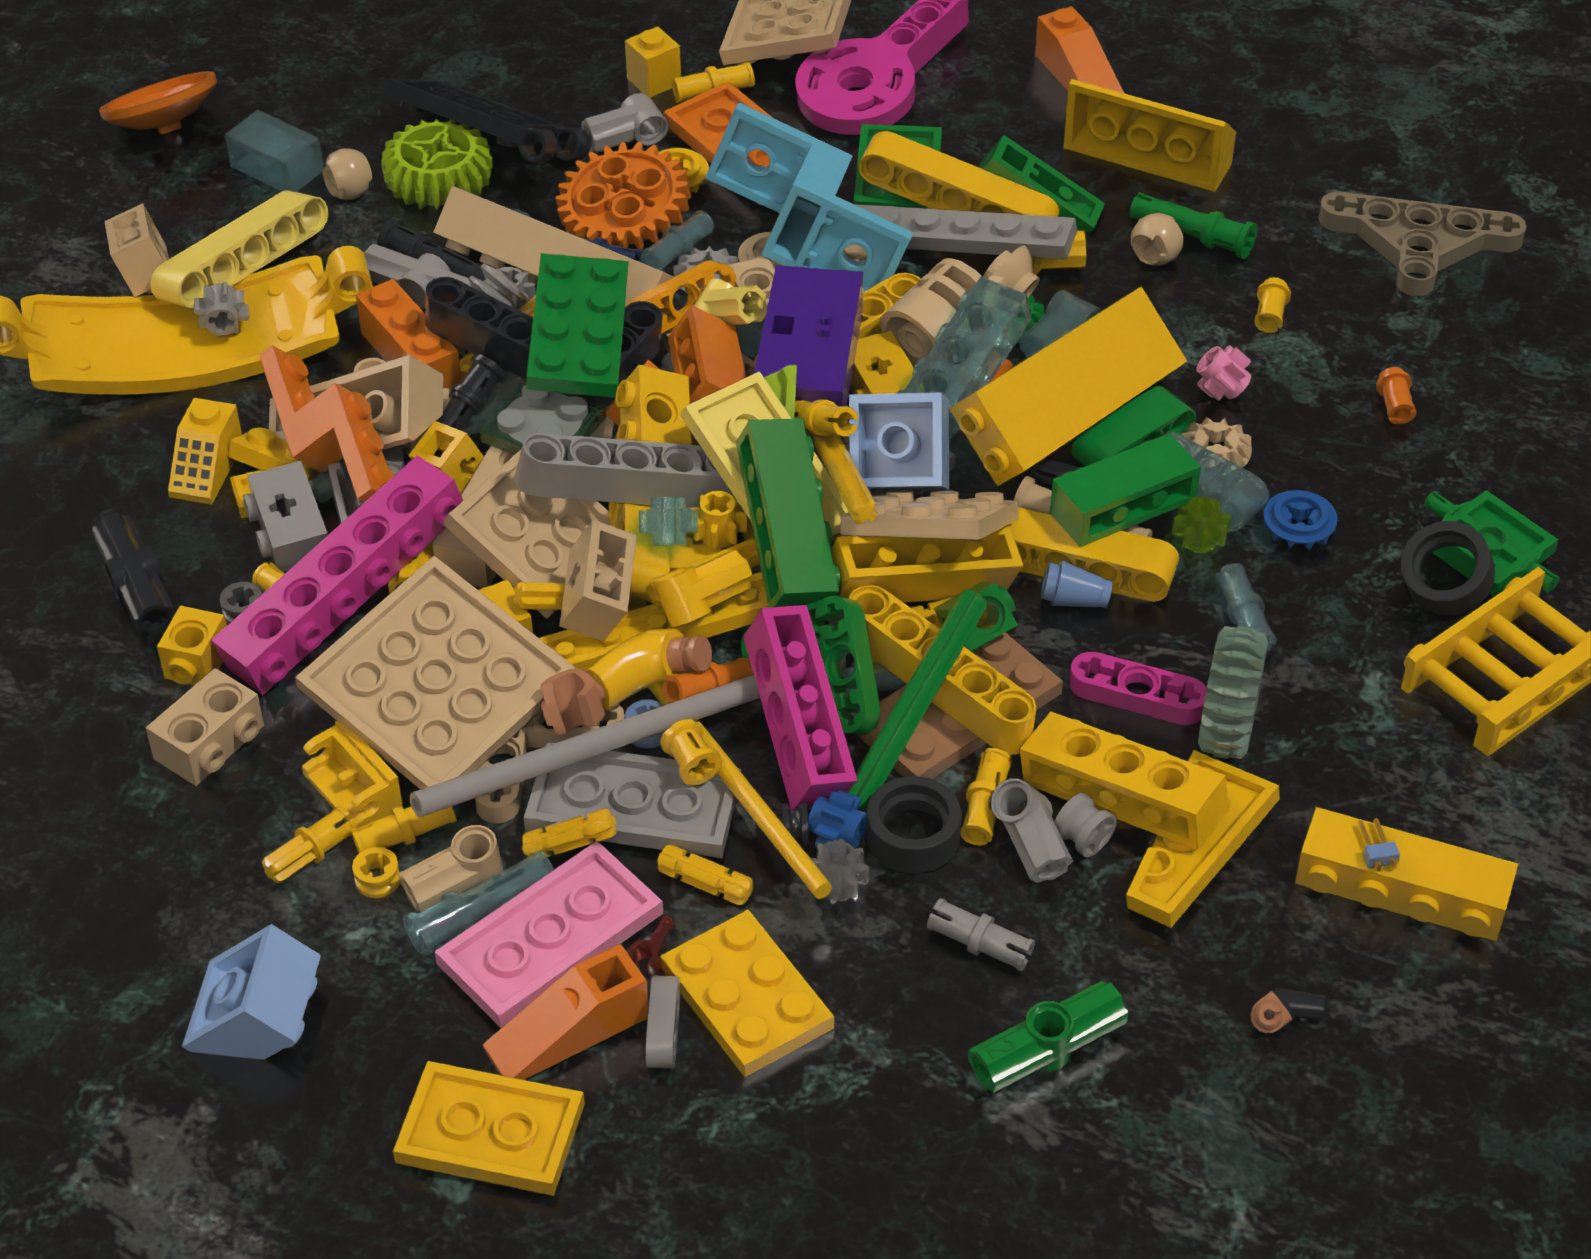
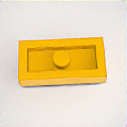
M253 428L249 432L230 440L228 457L262 471L298 462V460L292 458L287 440L277 437L276 433L270 429ZM302 463L308 481L320 473Z

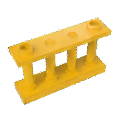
M1539 567L1523 578L1516 577L1511 580L1501 593L1427 644L1415 646L1404 660L1406 668L1401 689L1409 694L1424 682L1430 680L1477 717L1476 723L1478 724L1473 746L1487 757L1591 683V631L1586 633L1539 598L1545 576V571ZM1527 612L1574 648L1564 655H1553L1511 622ZM1495 634L1542 671L1532 678H1521L1480 647L1479 644ZM1460 657H1463L1509 694L1498 702L1496 700L1489 702L1446 667Z

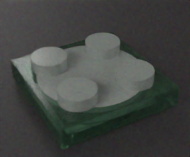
M525 381L480 430L481 442L515 455L522 449L524 440L532 434L546 433L590 437L606 419V406L576 394L526 390Z

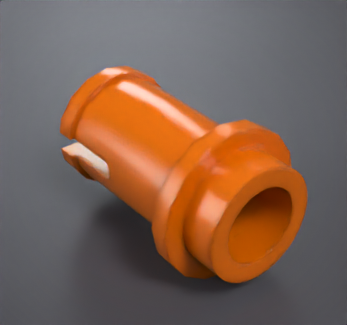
M1390 367L1383 370L1376 383L1377 392L1384 397L1389 421L1394 424L1407 423L1416 416V408L1412 402L1409 390L1412 385L1411 377L1399 367Z

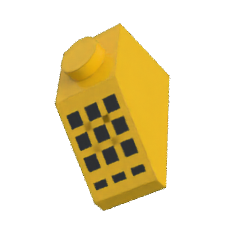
M193 398L177 428L168 488L170 498L213 504L235 459L228 457L230 440L242 435L236 404Z

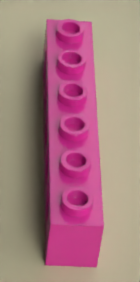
M418 455L413 458L211 640L227 669L264 695L446 529L443 525L444 520L450 512L463 502L455 480Z

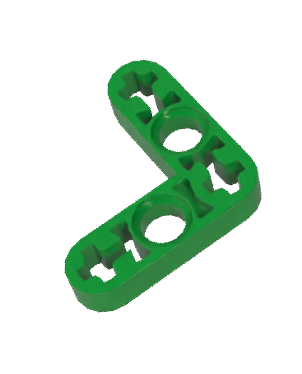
M829 596L807 604V608L843 732L853 735H867L878 725L880 704L865 615L862 606L857 601L840 596ZM842 611L844 612V618L838 621V627L825 625L824 620L832 621L841 617ZM742 637L741 652L743 657L749 659L745 641ZM850 652L854 657L855 667L853 673L845 679L841 673L840 664L843 657ZM846 688H857L856 690H849V694L846 693ZM857 705H859L860 713L855 714L854 720H852L851 712L857 710Z

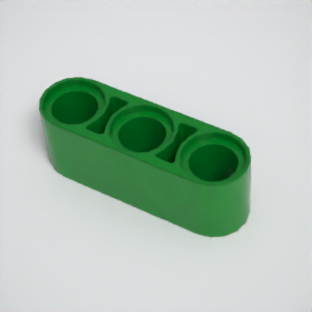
M1156 386L1080 433L1072 445L1071 455L1085 467L1105 457L1116 455L1143 442L1154 440L1169 433L1179 442L1182 433L1187 432L1190 423H1195L1196 412L1164 387Z

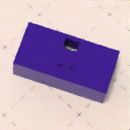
M776 265L754 374L760 371L762 376L765 377L780 371L786 366L797 365L795 402L798 400L814 402L824 399L834 402L837 406H847L863 313V272ZM795 412L794 417H798L797 412Z

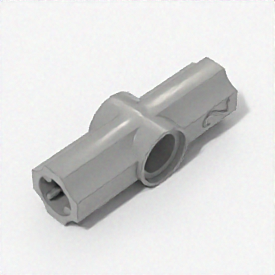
M372 244L364 254L372 282L382 284L394 279L420 309L425 308L426 286L434 278L452 277L470 285L467 277L450 272L447 264L434 254L426 253L419 259H415Z

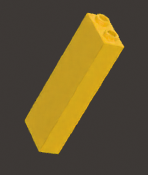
M1139 287L950 407L949 410L983 462L985 469L990 473L996 485L999 486L1024 472L1186 363L1187 359L1142 287Z

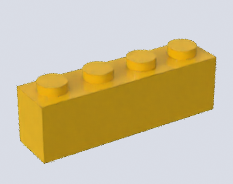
M1004 526L980 540L861 535L837 537L830 549L833 564L839 567L841 574L840 590L835 596L849 598L850 593L854 589L863 585L879 586L903 603L951 598L981 581L997 583L998 587L1003 586L1008 590L1023 567L1010 526Z
M1316 807L1301 851L1295 884L1309 887L1320 893H1330L1358 901L1369 907H1379L1410 916L1421 922H1431L1459 930L1470 936L1497 941L1518 863L1381 825L1387 842L1395 841L1400 857L1396 869H1392L1391 865L1381 867V871H1376L1375 867H1367L1363 857L1366 843L1358 826V821H1363L1372 845L1382 843L1375 824Z

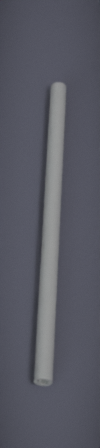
M845 656L841 661L840 670L846 666ZM751 675L412 792L410 794L411 807L416 816L423 817L665 732L675 722L680 720L693 719L696 721L759 699L760 695L755 677Z

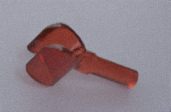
M669 916L662 917L651 938L634 942L627 952L635 965L642 958H650L647 964L648 976L651 977L658 975L661 970L658 952L674 923L673 919Z

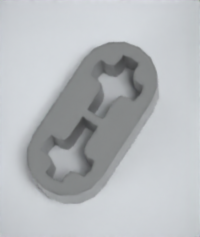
M652 976L646 1036L647 1067H675L680 1008L679 976Z

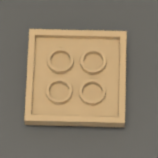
M739 0L719 50L723 65L734 63L741 65L746 62L752 64L757 60L774 57V59L783 60L799 53L812 52L813 54H822L837 46L851 0Z
M520 450L450 512L443 525L503 580L508 579L514 590L515 586L520 582L565 583L570 549L592 520L609 525V511L598 501L536 497L522 492L514 481L521 454ZM556 610L537 611L548 619Z
M897 489L886 491L885 496L873 497L876 502L874 507L878 513L877 519L874 522L866 520L862 525H858L852 520L849 512L840 516L841 535L980 540L1018 520V501L1003 500V493L980 492L975 494V498L958 499V492L933 491L930 492V497L914 498L913 490Z

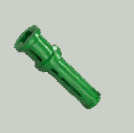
M1141 192L1137 193L1131 204V218L1139 220L1153 213L1169 215L1176 220L1175 222L1179 225L1183 234L1200 239L1201 244L1206 248L1213 249L1217 246L1236 252L1238 258L1246 259L1255 243L1257 225L1254 222L1239 223L1225 218L1224 213L1219 211L1210 212L1209 214L1201 213L1184 206L1153 198Z

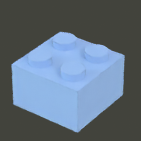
M942 392L849 395V407L857 412L859 420L849 419V424L858 425L856 431L849 436V454L870 492H886L897 489L949 491V399Z

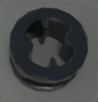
M782 803V824L794 839L801 844L802 848H809L807 803H800V806L795 809L789 807L788 803Z

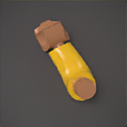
M649 629L625 640L610 650L586 671L575 668L549 677L540 686L544 697L541 708L547 726H553L556 737L583 724L586 727L596 726L605 716V711H608L644 688L663 683L668 675H677L693 670L697 672L708 670L712 661V650L708 639L705 636L684 637L676 629Z

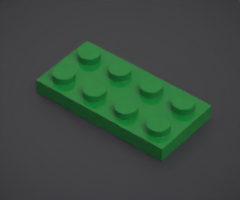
M541 253L526 390L616 398L619 383L629 261Z

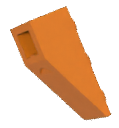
M620 943L573 966L483 1044V1049L501 1076L524 1080L648 1019L647 980Z

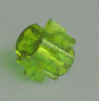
M1208 496L1194 497L1188 504L1178 507V514L1174 517L1172 534L1176 536L1183 535L1184 548L1197 553H1207L1213 550L1216 544L1219 546L1225 545L1226 535L1230 532L1232 516L1228 513L1221 514L1220 501Z

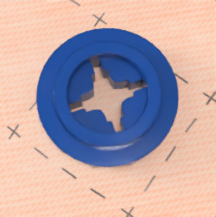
M1291 490L1275 495L1267 502L1263 514L1264 529L1271 531L1273 541L1285 539L1289 548L1295 544H1302L1308 550H1310L1315 542L1326 545L1329 536L1335 534L1338 520L1337 513L1330 502L1315 493L1302 490ZM1292 518L1298 522L1308 519V524L1305 525L1302 522L1291 524Z

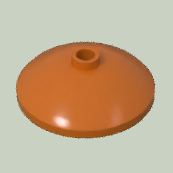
M211 71L175 77L120 96L103 105L99 112L103 120L113 125L132 130L157 128L159 134L169 133L181 128L180 120L188 117L203 105L213 92L217 79L215 73Z

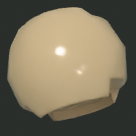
M339 149L329 154L326 160V167L322 170L328 191L332 196L342 200H355L365 195L369 188V182L372 180V172L367 158L363 153L353 149Z
M1153 213L1139 219L1131 231V245L1141 262L1152 266H1160L1175 260L1183 248V234L1173 217L1162 213Z

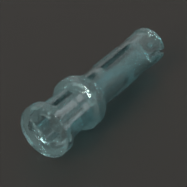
M537 851L532 856L493 875L491 878L461 894L456 891L446 892L441 895V902L418 914L415 912L405 914L403 916V924L406 933L416 950L422 956H428L433 953L435 945L457 933L460 935L475 924L474 921L498 909L552 872L553 867L546 855L541 851Z

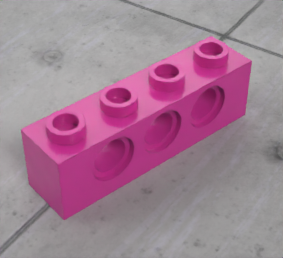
M807 605L761 608L743 638L790 807L795 809L800 806V803H807V810H811L815 801L820 796L830 799L833 791L838 793L841 790L848 793L858 780Z

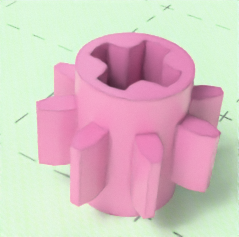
M1228 345L1223 350L1221 347L1215 346L1201 358L1197 365V372L1203 376L1198 381L1197 386L1211 398L1214 397L1220 400L1224 395L1228 399H1233L1244 391L1251 380V374L1245 370L1251 360L1238 348L1234 349Z

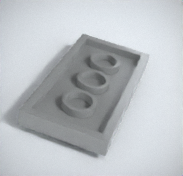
M547 742L546 746L551 745V744H554V743ZM608 751L536 776L524 815V826L526 831L543 828L545 832V827L581 815L588 819V813L605 808L616 818L617 833L612 838L602 840L604 842L663 850L666 845L672 844L686 850L688 854L693 853L722 858L737 799L717 773L705 783L690 786L685 784L680 778L679 765L674 759Z

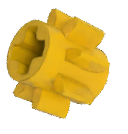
M711 491L701 495L700 508H689V525L693 527L694 540H702L711 548L722 549L732 544L735 545L737 544V532H747L748 530L746 513L743 512L738 501L725 491Z

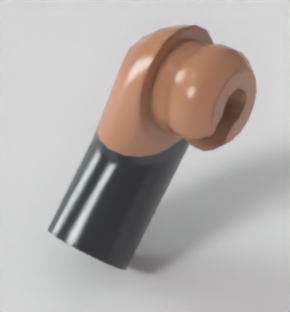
M1275 988L1253 1006L1251 1021L1259 1031L1264 1033H1273L1279 1030L1295 1017L1322 1021L1325 995Z

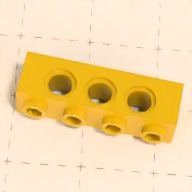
M1051 711L1020 748L1023 780L1030 786L1068 801L1075 795L1084 793L1093 799L1095 808L1099 811L1107 810L1120 821L1199 850L1228 811L1226 775Z

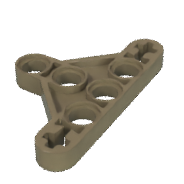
M1346 192L1326 194L1321 200L1318 216L1320 224L1326 229L1357 234L1397 267V287L1402 292L1412 296L1429 294L1434 288L1437 271L1478 251H1517L1523 244L1527 227L1522 217L1509 212ZM1380 214L1389 217V219H1377L1371 215ZM1421 219L1431 224H1418L1412 220ZM1454 225H1466L1470 226L1473 229L1464 230L1457 228ZM1410 246L1425 247L1429 251L1413 250ZM1407 273H1419L1427 278L1417 279L1408 276Z

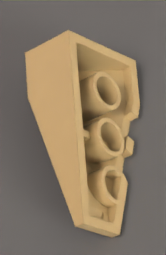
M411 355L310 386L311 392L315 397L334 383L351 392L362 394L371 406L372 413L370 417L375 431L383 441L384 448L382 450L414 441L434 421L443 415V374ZM271 398L269 429L274 431L277 437L287 440L274 399Z

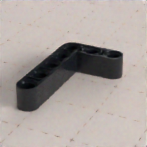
M438 277L431 280L426 286L425 325L428 330L473 354H481L491 359L502 369L527 380L533 317L458 279ZM637 301L625 307L618 386L622 380H626L638 365H644L647 360L651 361L660 350L663 317L660 308L653 303ZM561 393L568 397L576 396L583 398L587 402L588 411L602 410L615 399L614 397Z

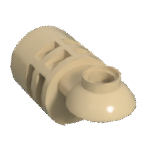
M1023 245L1013 253H1010L1008 250L1004 251L993 261L983 277L962 261L952 258L943 259L883 314L880 322L882 333L890 330L893 332L918 374L926 377L941 375L998 320L1000 314L999 306L1002 303L1008 302L1014 308H1018L1035 290L1040 278L1032 273V258L1028 248Z

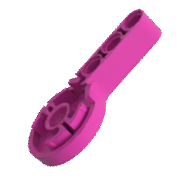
M918 0L880 36L870 39L854 38L840 40L836 48H832L828 52L810 54L800 65L796 75L797 102L803 115L821 129L846 135L860 134L861 124L893 125L909 111L914 102L916 93L915 74L968 24V0ZM893 74H896L893 88H891L893 84ZM855 87L865 88V89L858 90V91H850V90H848V89H850V88H855Z

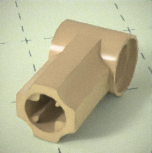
M471 825L455 834L449 848L398 873L409 901L416 912L419 911L421 914L467 889L485 891L493 888L502 878L503 866L495 834L489 828L482 825Z

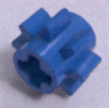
M839 790L838 793L833 791L830 799L820 796L815 801L808 817V831L818 835L814 847L837 855L838 852L843 854L846 846L856 849L860 845L866 832V817L868 814L857 810L861 802L860 797Z

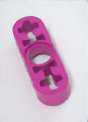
M1098 652L1082 653L1076 656L1071 664V690L1083 699L1180 725H1192L1199 722L1202 718L1207 688L1198 679ZM1090 673L1096 674L1094 679L1088 678ZM1113 678L1117 679V686L1113 685ZM1133 682H1141L1148 685L1151 691L1146 694H1134L1127 690L1126 686ZM1160 690L1165 691L1164 699L1159 698ZM1183 698L1190 699L1187 704L1181 703Z

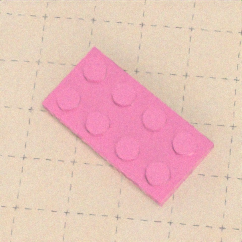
M594 842L436 950V963L502 1028L573 966L624 942L663 914V901L599 842Z

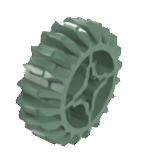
M1225 626L1217 637L1198 739L1201 751L1214 754V757L1242 759L1248 751L1268 646L1265 633L1252 631L1253 628Z

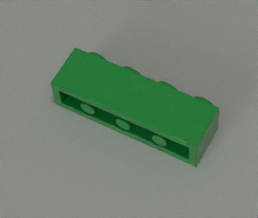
M803 418L749 420L736 440V446L768 607L807 605L829 596H835L840 590L841 574L839 567L833 564L830 551L832 542L831 527L829 522L824 521L821 508L823 489L821 481L815 478L812 465L814 446L811 437L806 436Z

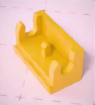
M335 721L334 726L316 735L304 745L303 749L308 755L315 754L320 749L325 748L319 756L311 758L302 765L303 775L333 808L340 806L350 813L343 819L345 822L353 818L357 828L391 815L392 808L400 805L403 807L398 776L366 741L347 729L340 722Z

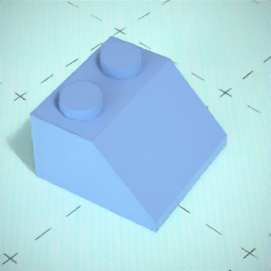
M271 924L209 961L182 1047L196 1053L261 1060L270 1057L284 1048L292 1047L299 1040L304 1030L305 1022L302 1019L307 1001L317 986L315 974L321 955Z

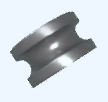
M237 582L229 585L222 591L220 603L223 609L222 613L225 615V620L228 624L262 595L261 589L256 584ZM246 603V606L239 607V604Z

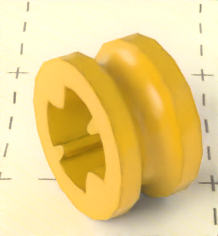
M372 847L365 849L355 857L352 865L357 890L362 895L378 899L387 897L398 888L400 884L397 857L391 850L384 847ZM377 868L380 869L381 874L384 872L383 875L373 877L372 872L369 873V871Z

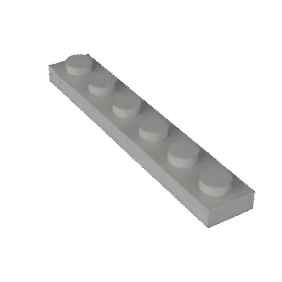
M856 205L913 232L906 249L1000 255L1007 250L1013 253L1017 248L1025 245L1031 257L1067 259L1078 231L1076 219L1071 217Z

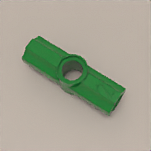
M1100 981L1060 1003L1043 1001L1035 1004L1029 1009L1025 1021L969 1049L968 1061L973 1068L975 1078L984 1090H990L995 1093L1037 1070L1054 1071L1061 1069L1067 1064L1071 1052L1126 1024L1128 1011L1123 1004L1121 994L1111 982L1106 984Z

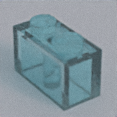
M256 110L225 134L231 167L282 192L286 190L297 192L324 169L319 138L260 110Z

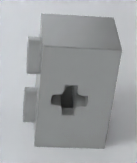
M301 461L247 475L250 494L243 495L244 505L250 522L258 520L261 530L255 533L262 557L267 558L271 556L273 564L282 572L290 570L328 536Z

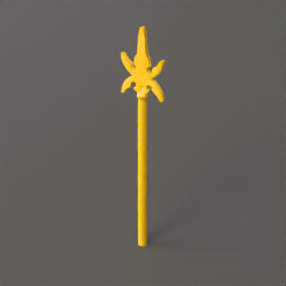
M663 683L648 687L662 705L669 704L663 694ZM699 720L694 721L699 723L703 729L702 738L708 748L715 749L722 758V765L717 775L815 898L822 899L829 895L832 890L831 883Z

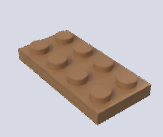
M1003 633L971 651L1029 693L1035 700L1036 710L1062 694L1063 681L1007 633ZM907 685L879 702L880 718L874 730L867 735H857L868 746H872ZM931 702L893 768L903 777L918 776L933 779L985 745L986 742Z

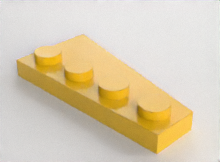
M1193 750L1188 762L1208 767L1215 772L1226 775L1228 811L1199 850L1157 835L1153 846L1147 849L1126 894L1128 909L1172 928L1279 801V785Z

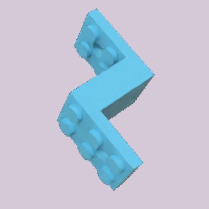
M738 102L705 179L780 213L761 253L762 256L784 266L863 272V292L894 275L913 235V232L835 196L853 155ZM752 150L765 152L770 159V164L767 166L755 165L750 160L749 152ZM849 245H859L865 249L867 258L862 261L852 260L847 256L845 248Z

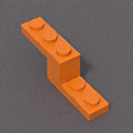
M273 345L270 346L259 356L292 458L301 461L320 473L328 469V464L337 463L344 458L357 499L366 502L394 476L391 469L387 466L382 452L384 448L383 441L374 429L370 417L372 413L370 404L359 392H351L337 383H334L315 397L307 380L308 369L304 362L295 354L289 355Z

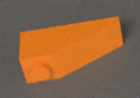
M1072 6L1038 17L1035 56L1067 91L1070 80L1074 79L1124 93L1092 27Z

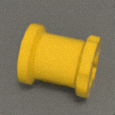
M683 719L675 722L662 734L660 746L665 753L676 760L679 765V776L685 784L690 786L700 785L716 775L722 765V758L715 749L708 748L702 738L703 729L699 723L694 722L693 719Z

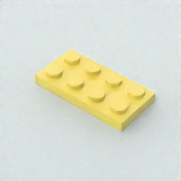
M760 371L685 406L680 414L750 521L751 516L736 440L749 420L792 419ZM814 452L812 461L815 478L821 481L823 489L821 503L824 521H828L830 524L833 542L837 537L844 536L841 535L840 516L848 513V510L829 473Z

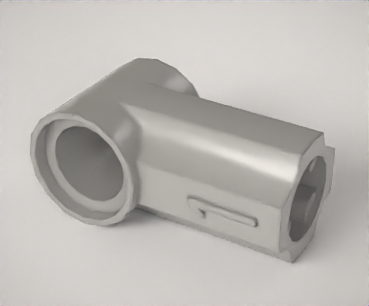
M643 93L629 96L619 109L581 121L582 129L590 137V152L594 153L604 151V146L606 145L610 148L620 146L621 142L626 144L637 140L645 146L654 145L660 142L668 132L667 120L652 99Z
M1020 779L1003 781L996 787L992 795L991 807L993 813L1004 822L1029 878L1036 883L1044 880H1054L1067 872V868L1073 860L1052 818L1053 809L1051 802L1046 796ZM1027 800V806L1024 811L1016 815L1020 804Z

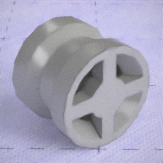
M1080 793L1072 797L1062 807L1054 822L1063 840H1072L1080 854L1084 857H1091L1099 852L1109 841L1116 828L1117 819L1107 810L1099 811L1096 809L1093 799L1084 793Z

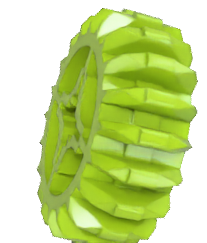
M438 118L431 123L421 120L420 125L415 127L406 125L405 132H394L393 140L386 142V149L382 152L383 159H381L384 181L387 183V188L393 191L394 198H403L406 205L417 202L420 209L427 205H433L438 210L440 205H445L452 186L476 196L481 195V188L489 185L491 169L493 168L490 147L487 144V139L481 137L480 130L470 129L465 124L456 125L454 120L440 122Z

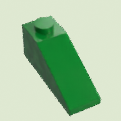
M1005 135L1000 138L978 166V168L1049 196L1058 205L1059 217L1075 218L1077 230L1090 233L1095 228L1105 204Z

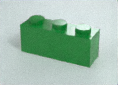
M1169 433L1053 479L1050 514L1077 545L1082 547L1197 500L1201 466Z

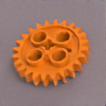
M621 142L618 151L614 152L606 145L604 146V155L601 156L592 151L589 152L590 162L585 163L577 160L575 164L578 172L566 171L567 183H560L558 185L561 195L556 196L557 210L561 224L565 226L567 233L591 240L596 237L605 238L609 244L628 248L630 244H635L639 250H643L644 240L649 239L655 244L659 243L657 236L659 232L671 235L673 232L670 223L681 224L683 222L681 212L689 211L687 199L691 198L686 170H682L680 160H672L668 150L659 155L657 145H652L647 151H643L641 142H637L632 150H627L625 142Z

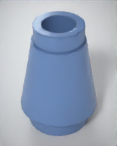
M1063 560L1059 564L1048 562L1040 598L1051 601V606H1098L1107 608L1112 591V581Z

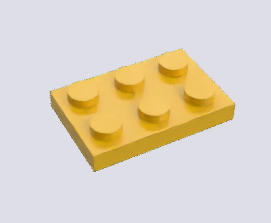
M749 909L660 956L662 970L667 976L680 977L681 995L744 1077L753 1074L834 1029L833 1014Z
M427 1061L393 1150L395 1163L554 1196L585 1105L584 1093Z

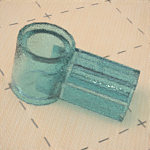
M1060 290L1049 302L1045 316L1020 337V349L1029 358L1102 310L1066 290Z

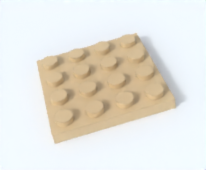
M433 556L298 674L295 679L298 689L343 726L366 741L379 756L419 789H424L476 771L542 709L541 704L544 701L540 686L543 681L559 672L575 669L576 667L441 560Z

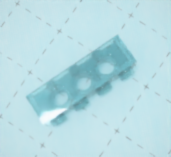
M980 276L972 290H967L962 295L957 312L951 321L944 323L939 329L935 345L927 357L922 356L918 360L913 371V377L906 388L899 390L896 394L942 392L949 399L950 408L990 383L1031 321L1027 294ZM949 410L950 444L960 427Z

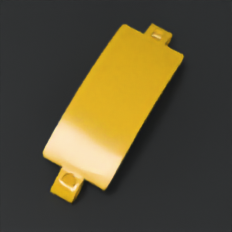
M343 246L334 250L328 257L325 272L319 256L299 257L250 274L234 284L232 287L236 291H244V304L248 305L249 319L247 321L239 320V333L232 332L228 335H220L219 337H216L207 328L200 329L198 327V315L194 313V308L161 301L154 295L85 297L38 294L21 299L22 315L11 299L0 296V355L28 359L32 385L36 389L77 394L125 395L174 392L208 387L264 373L259 355L272 345L289 355H297L301 360L336 345L339 342V332L335 314L357 304L356 294L372 288L373 285L364 252L357 247Z

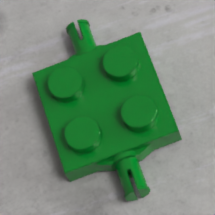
M1487 490L1472 501L1459 505H1454L1437 491H1434L1433 494L1431 493L1427 497L1424 507L1441 517L1442 521H1457L1472 526L1484 537L1495 564V582L1489 592L1492 596L1495 597L1501 593L1514 578H1523L1537 567L1545 571L1541 588L1546 593H1549L1550 590L1557 586L1560 577L1540 563L1555 553L1558 539ZM1448 546L1432 552L1468 579L1473 576L1476 570V561L1468 549L1459 546Z

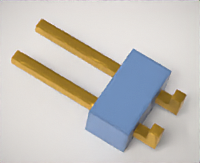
M1375 818L1373 822L1381 839V844L1372 845L1363 821H1358V826L1366 843L1363 857L1367 867H1375L1376 871H1381L1382 866L1391 865L1392 869H1396L1400 857L1399 850L1395 841L1387 842L1378 818Z

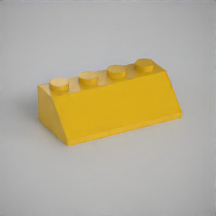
M1070 80L1068 85L1064 149L1213 192L1217 190L1232 165L1236 131L1227 122L1082 81Z

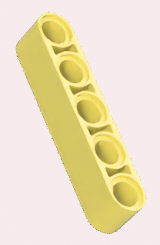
M289 190L280 192L160 264L152 274L150 282L151 291L158 300L194 308V298H204L205 285L212 286L225 281L228 285L233 286L320 232L327 222L328 207L320 197Z

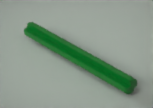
M967 589L961 592L855 774L858 781L848 793L861 798L858 810L867 811L869 799L878 787L882 786L987 608V601L977 593Z

